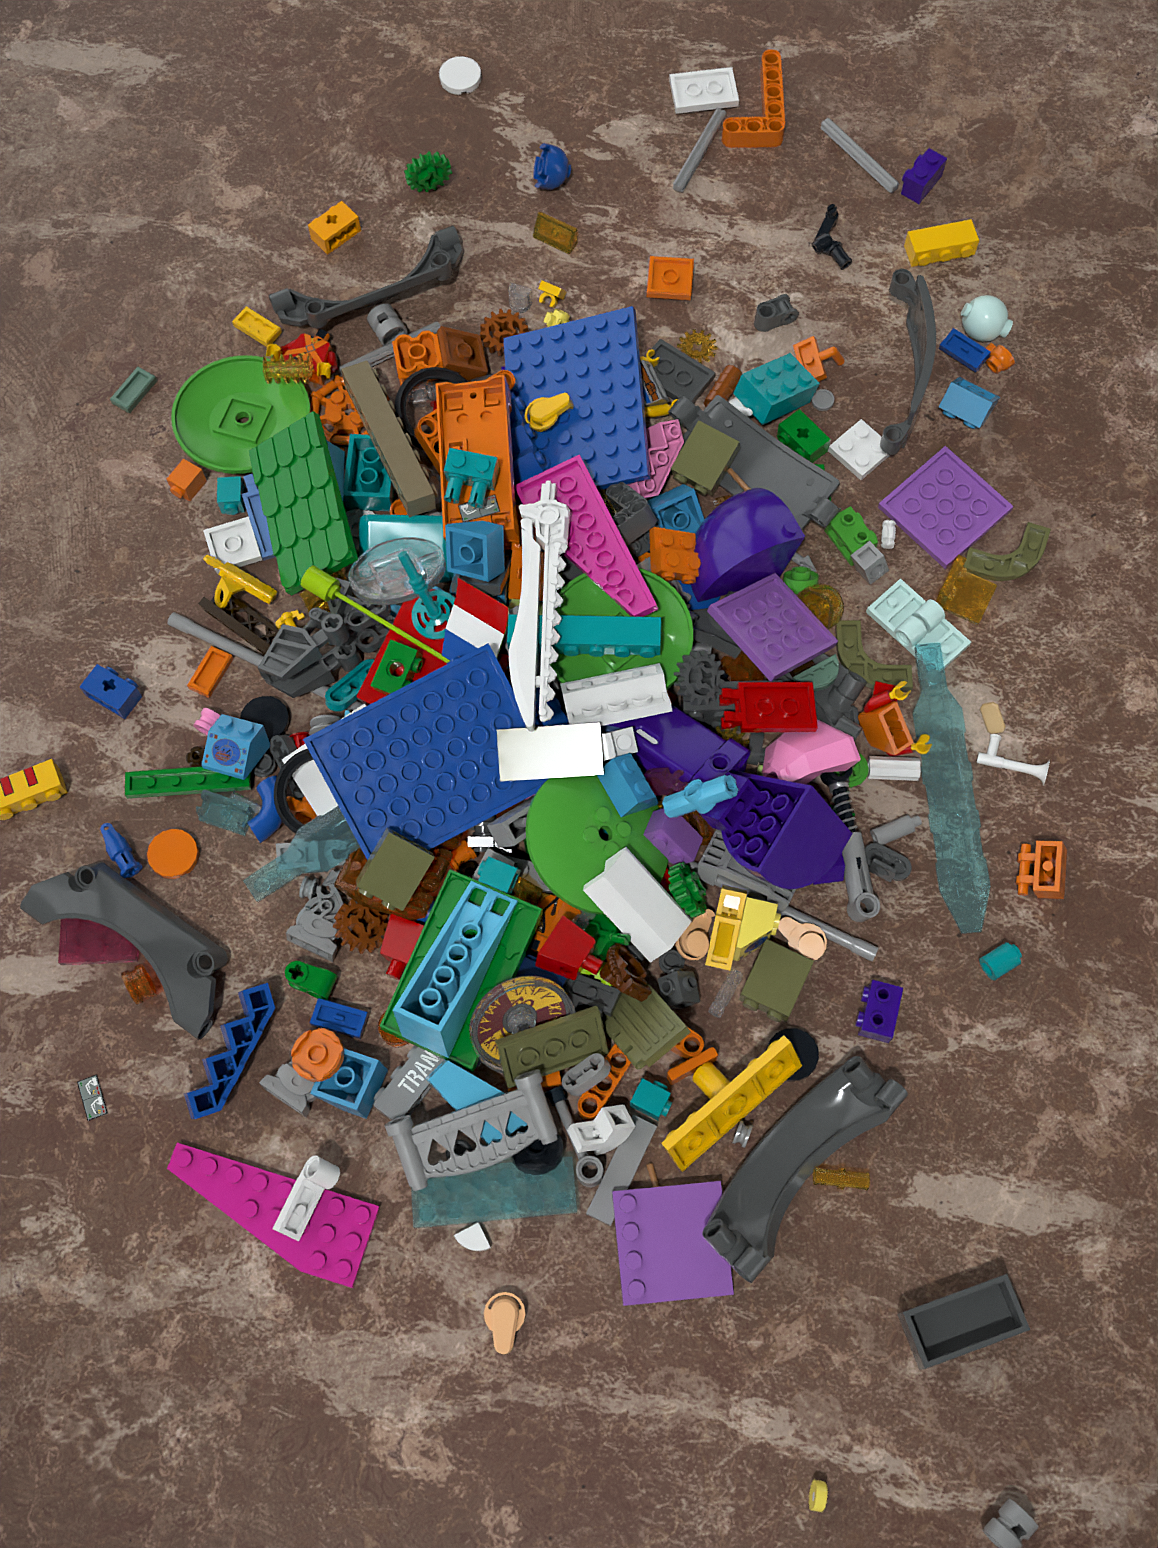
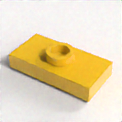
M247 306L232 321L234 327L266 347L268 344H272L282 333L279 326Z

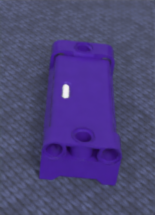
M672 704V712L609 724V726L622 729L633 727L638 752L631 753L647 782L666 796L684 790L691 781L696 779L704 783L724 776L727 772L736 774L737 771L745 772L747 760L751 753L750 750L732 738L728 741L724 740ZM697 810L691 812L699 819H703Z

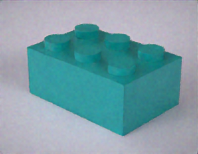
M788 353L743 373L733 394L746 408L753 411V415L763 425L810 403L820 383L791 353Z
M350 434L343 491L346 509L390 511V506L394 502L395 488L369 435Z

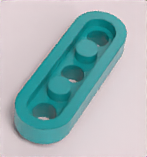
M375 659L362 661L326 691L325 704L330 710L343 711L358 700L356 696Z

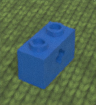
M97 664L79 686L86 697L121 718L126 719L142 698L137 689L139 686L129 678L123 680L118 677L119 674L111 667L103 668Z

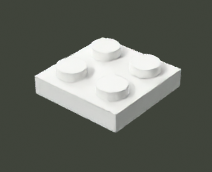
M862 419L833 442L828 449L830 454L860 480L890 456L880 448L882 437Z
M249 516L203 530L210 555L221 560L223 564L229 562L239 568L262 561ZM215 568L216 573L219 574L220 570Z

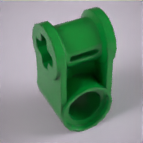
M301 961L289 963L284 972L288 984L293 989L323 1000H328L338 977L327 969L314 967ZM301 971L303 976H298L295 980L293 974L298 975Z

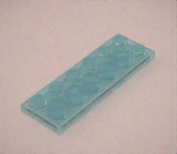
M563 1157L560 1164L546 1174H526L517 1169L513 1162L499 1163L467 1174L429 1178L427 1180L429 1185L418 1191H413L411 1187L414 1229L577 1213L572 1157Z

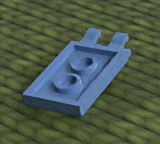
M253 474L243 476L248 492L243 493L242 497L263 561L274 558L276 556L273 555L267 519L262 511L257 485H255Z

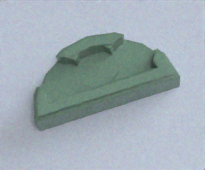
M836 654L794 676L793 681L813 682L814 691L828 688L838 676L839 661Z

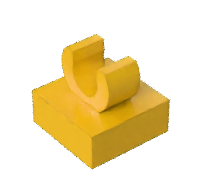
M542 280L538 288L544 292L540 295L539 302L544 304L546 298L551 297L550 307L552 308L557 306V298L564 300L567 291Z

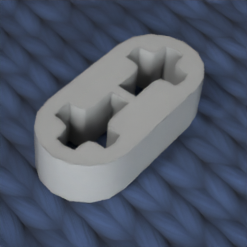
M592 1054L565 1073L562 1078V1086L571 1095L580 1096L605 1079L610 1073L611 1065L601 1054Z

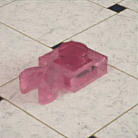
M651 768L644 773L655 796L671 795L676 791L680 792L689 784L679 780L684 774L682 770H676L671 774L668 768Z

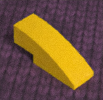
M722 885L705 965L731 971L748 890Z

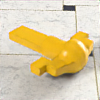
M298 610L284 612L275 622L276 628L280 629L282 624L297 627L293 619L297 617L300 621L305 618L304 613L300 614Z

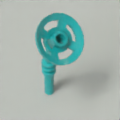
M402 551L398 554V558L410 578L408 582L415 594L419 595L412 609L413 625L426 638L434 640L443 639L445 629L434 632V626H439L445 621L448 622L451 612L445 601L449 600L453 606L455 598L448 592L441 590L428 592V585L423 579L422 574H418L407 551ZM437 596V600L433 601L432 597ZM441 605L445 607L446 614H444L443 610L440 608ZM418 613H420L421 619L426 625L425 629L419 623ZM425 613L430 618L429 622L425 619Z

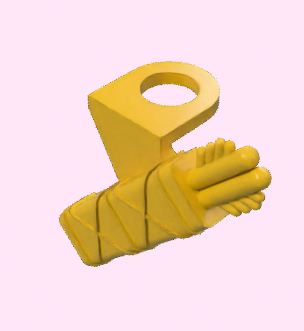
M206 555L203 558L208 565L219 569L218 575L222 576L214 597L215 604L219 608H225L231 595L243 590L267 604H270L275 599L277 591L274 588L264 584L249 573L242 571L237 566L229 562L223 564L221 560L210 555ZM223 590L224 597H223V601L221 602V601H220V594H221V591Z

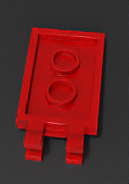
M738 682L737 689H721L719 706L735 705V712H723L721 729L740 726L741 733L816 732L818 729L813 682Z

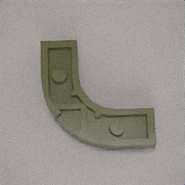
M1028 522L1019 548L1007 555H994L969 547L961 572L992 581H1010L1020 578L1035 568L1040 561L1051 529Z
M836 620L835 632L836 639L838 640L836 650L841 665L864 678L867 682L865 686L873 689L876 681L895 686L901 681H906L907 684L900 688V690L912 691V665H886L875 662L864 652L861 639V620Z

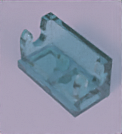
M203 789L201 793L202 806H196V813L199 816L198 820L245 836L249 828L247 822L253 819L255 815L250 805Z

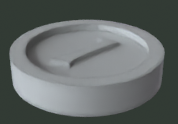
M819 389L811 400L812 406L819 411H827L834 404V395L829 390Z

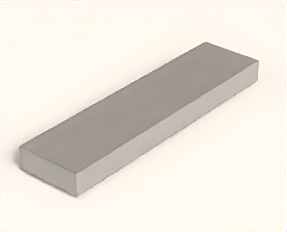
M632 1115L631 1119L636 1127L622 1144L618 1145L586 1212L587 1215L609 1226L614 1221L612 1191L628 1190L657 1128L656 1125L635 1115Z

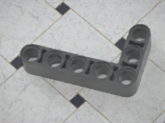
M624 482L612 484L607 488L606 495L616 511L612 519L626 546H628L656 524L657 518L648 501ZM561 554L560 557L566 563V567L563 571L558 572V574L565 581L564 587L577 576L583 574V572L565 555Z

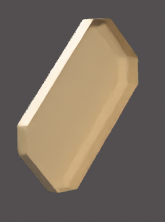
M995 702L982 704L980 711L987 732L990 734L1003 733L1006 726L998 704Z

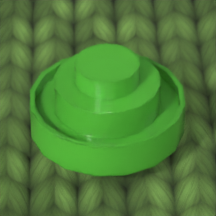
M793 567L792 570L783 574V582L793 590L794 594H806L807 591L818 585V574L811 571L808 567Z

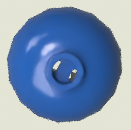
M543 143L539 147L542 150L541 156H536L533 179L538 180V183L535 184L536 188L553 190L562 185L566 178H569L571 165L568 164V158L561 148Z

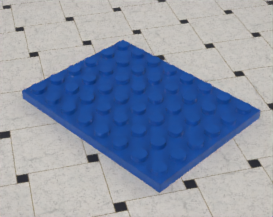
M633 306L503 338L505 370L510 371L515 377V384L510 392H513L515 397L519 396L525 406L524 414L527 406L535 399L541 397L549 398L561 393H567L574 406L573 409L569 408L560 414L555 424L546 431L538 432L534 430L535 436L533 438L538 450L541 451L545 459V470L580 455L597 490L606 489L610 485L620 482L629 484L651 479L636 310ZM515 489V500H517L515 504L520 505L522 502Z
M489 643L303 739L367 860L387 827L430 850L534 795L547 780L532 779L500 782L497 730L527 727L517 705L514 691Z

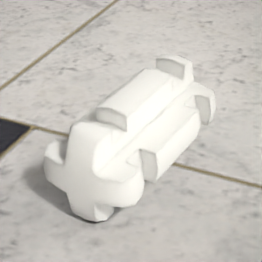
M885 520L882 525L881 546L884 549H892L895 545L896 522L893 520Z

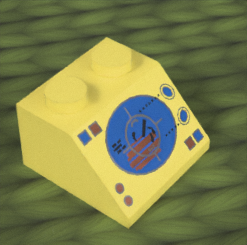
M747 897L733 960L739 961L762 947L765 940H769L771 935H776L781 917L780 913H776L778 904Z

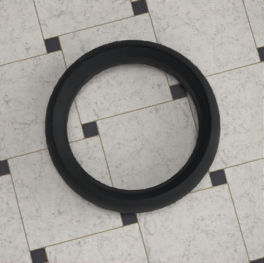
M441 367L421 369L410 375L397 392L394 405L395 416L401 418L404 434L408 433L412 444L421 450L424 449L415 437L414 429L411 427L406 416L408 394L417 384L430 379L444 380L453 384L468 382L452 370ZM434 445V450L439 453V445Z
M305 749L292 756L278 773L274 785V803L277 813L291 831L303 838L324 841L340 837L351 830L345 818L332 827L316 829L299 822L289 809L287 786L291 776L301 765L314 760L309 750Z

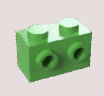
M851 506L839 512L824 530L850 566L854 565L851 555L869 541L875 547L878 544L876 534L866 527L862 516L855 512Z

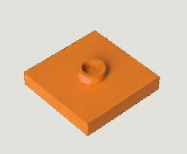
M650 256L647 297L691 300L694 259Z

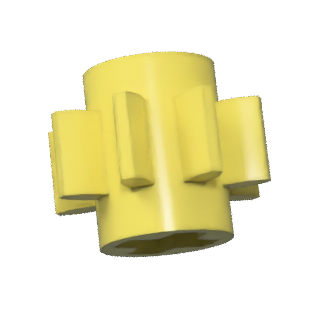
M555 308L554 312H547L543 322L548 325L547 327L570 322V315Z

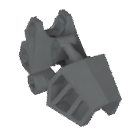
M336 578L340 582L341 594L393 624L395 617L389 615L391 613V606L387 597L366 588L360 598L357 599L352 594V583ZM337 597L327 602L330 612L317 607L312 608L309 611L310 620L303 628L282 624L260 662L258 670L267 684L295 698L335 682L332 672L340 666L346 672L353 670L362 662L358 650L365 653L377 650L382 646L389 630L383 624ZM315 628L320 629L314 635L310 636V634ZM369 636L374 638L370 644H362L364 638ZM326 643H329L330 646L335 645L334 648L322 656L319 650Z

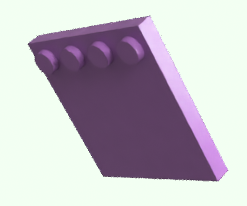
M946 446L878 505V508L885 515L895 521L897 526L944 569L948 568L969 547L974 545L1008 515L1014 507Z
M776 573L711 604L707 610L770 682L834 648L838 643V640Z
M721 1181L612 1191L623 1306L734 1295L731 1266L702 1236L704 1227L707 1225L722 1197Z

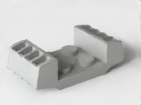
M717 829L698 863L699 879L714 886L719 875L768 896L766 902L778 904L776 913L782 914L788 907L796 890L771 885L750 874L728 852L722 833Z

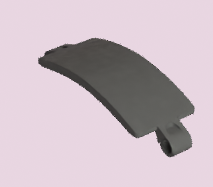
M898 269L893 273L889 292L898 300L904 301L909 305L906 327L913 352L915 383L907 420L899 424L886 426L883 431L880 448L885 453H888V455L897 454L901 448L906 446L910 438L931 376L936 351L935 315L926 281L923 275H918L915 282L913 275L907 269Z
M681 395L668 411L671 417L675 420L678 419L679 424L687 430L683 435L684 443L681 449L698 420L739 441L741 449L729 468H732L750 489L763 488L778 496L789 508L801 530L805 528L810 520L826 528L841 510V508H838L829 500L830 496L840 486L838 479L781 443L721 396H715L704 411H702L698 405L695 406L688 398ZM728 472L719 485L732 496L744 491Z

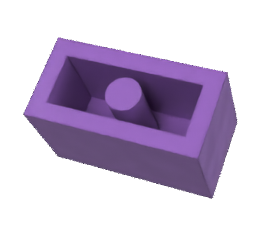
M664 808L653 811L643 834L673 865L680 862L685 864L693 862L703 840V837L682 816L669 818L664 813Z

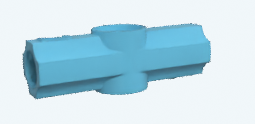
M724 775L704 783L699 779L693 780L684 790L664 797L662 802L664 813L669 818H676L696 810L700 814H705L716 803L737 795L736 780L731 775Z

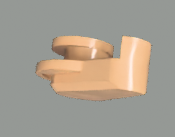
M705 909L706 913L691 918L692 922L675 943L678 953L689 961L699 960L708 952L710 944L708 930L712 921L711 917L715 916V913L710 909ZM686 954H690V955H692V956H694V957H696V958H691V957L687 956Z
M788 916L780 918L778 930L787 938L790 950L813 961L824 954L827 947V939L820 927L811 923L801 924Z
M497 1293L489 1299L484 1310L485 1323L493 1331L494 1348L503 1355L509 1354L512 1351L515 1334L523 1325L526 1315L524 1304L513 1293ZM498 1296H501V1297H499L498 1299L495 1300V1302L493 1303L492 1308H491V1309H488V1306L490 1305V1303L492 1302V1300H494V1299L497 1298ZM516 1300H518V1302L520 1303V1305H521V1307H522L520 1310H519V1305H518V1303L516 1302Z

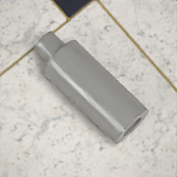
M906 815L872 829L870 834L874 843L884 845L915 832V827L922 825V822L918 815L912 818Z

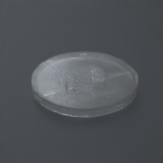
M416 537L397 538L375 545L361 554L350 568L348 579L352 592L362 601L376 605L398 604L415 599L419 595L415 594L408 582L410 578L401 564L398 554L402 551H407L418 574H422L423 579L428 585L427 590L430 591L439 583L446 570V561L442 549L432 541Z

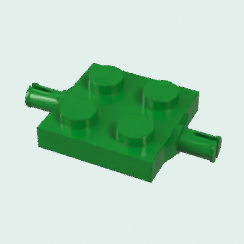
M582 911L575 923L596 940L592 955L602 961L605 960L607 951L613 944L619 943L627 946L629 945L628 942L631 941L630 935L620 933L619 928L606 914Z

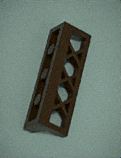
M223 590L220 594V600L224 597ZM233 595L229 599L230 609L224 610L216 606L214 597L211 601L206 597L201 599L198 604L205 612L262 654H266L271 645V639H274L279 631L278 628ZM247 612L248 622L240 623L236 620L235 613ZM263 624L266 629V635L257 636L253 633V626Z

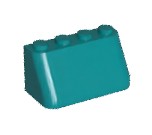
M368 514L360 517V579L371 582L378 579L399 582L409 578L398 558L400 552L407 551L418 574H422L425 581L436 580L441 583L452 581L454 573L447 571L446 541L443 536L442 516L415 515L409 518L408 515Z

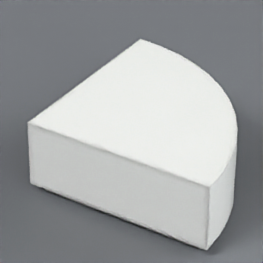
M479 1223L454 1235L456 1240L469 1250L485 1251L491 1248Z

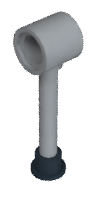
M558 1086L546 1092L545 1097H549L552 1106L556 1107L567 1132V1129L571 1124H574V1121L565 1103L567 1100L563 1092L565 1089L563 1086ZM569 1136L579 1159L576 1165V1174L579 1182L585 1187H596L601 1183L604 1176L601 1161L594 1156H589L587 1152L578 1153ZM588 1165H592L598 1170L593 1178H586L582 1174L583 1169Z

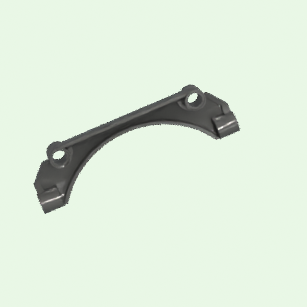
M452 225L431 235L429 245L422 259L401 281L351 300L343 301L313 298L292 289L288 290V288L268 296L281 323L294 326L309 324L313 328H322L331 318L352 310L380 304L407 289L433 279L439 281L449 279L452 275V269L458 265L463 255V250L456 228Z
M728 591V593L726 594L725 597H727V596H729V595H731V594H733V593H735V592H733V591ZM708 608L689 610L694 640L712 646L763 674L707 612ZM823 653L812 660L816 665L829 658V656ZM839 663L838 676L834 683L826 689L814 691L817 719L852 736L855 741L863 728L859 725L858 709L852 704H854L867 684L866 680ZM789 672L776 679L783 680V682H794Z
M103 862L81 866L74 876L66 872L31 886L21 902V910L42 925L53 920L74 918L90 920L118 932L135 945L153 967L165 991L173 1021L198 1040L202 1039L209 1032L213 1025V1021L210 1018L214 1012L216 979L212 974L215 970L224 967L228 960L227 953L222 947L215 944Z

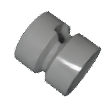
M380 304L369 312L367 322L383 346L395 341L399 335L407 334L406 327L390 304Z
M1008 1498L998 1510L1000 1517H992L982 1531L998 1548H1022V1539L1029 1540L1039 1526L1018 1504Z

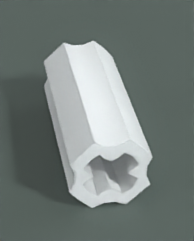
M869 756L867 762L869 768L868 779L918 781L920 778L919 758Z

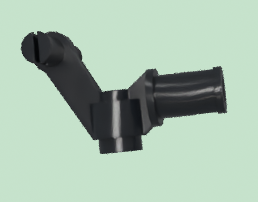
M830 204L827 207L821 227L811 245L817 254L826 253L828 256H832L840 266V269L844 270L853 261L842 248L843 244L834 241L829 234L832 228L836 226L839 216L836 205Z

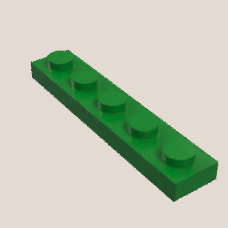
M203 767L125 772V797L127 799L251 790V772L245 780L203 769Z

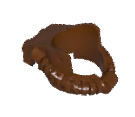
M615 943L607 951V962L600 971V977L622 993L643 1002L652 993L649 986L645 987L647 982L644 978L647 972L624 945Z

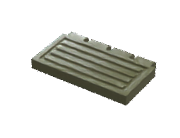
M648 983L645 987L649 986L652 993L646 1000L641 1002L621 992L612 1016L603 1015L602 1018L603 1029L637 1070L642 1069L646 1065L651 1067L691 1033L687 1026Z

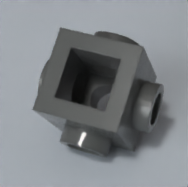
M675 968L668 970L666 976L658 978L660 995L671 1009L682 1010L700 1002L694 972Z

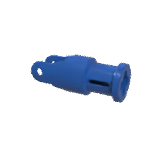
M104 823L100 830L103 834L107 854L113 862L117 863L122 877L131 878L142 869V864L135 860L131 853L132 848L127 840L116 832L110 823Z

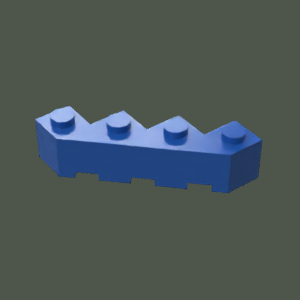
M511 392L512 412L510 413L513 473L517 484L546 471L544 467L546 462L534 441L535 432L530 423L527 424L523 412L525 406L519 396L515 397L514 393Z
M268 983L238 992L245 1018L221 1025L220 1028L227 1051L202 1059L209 1085L184 1093L191 1119H198L222 1110L266 1023L275 1010Z

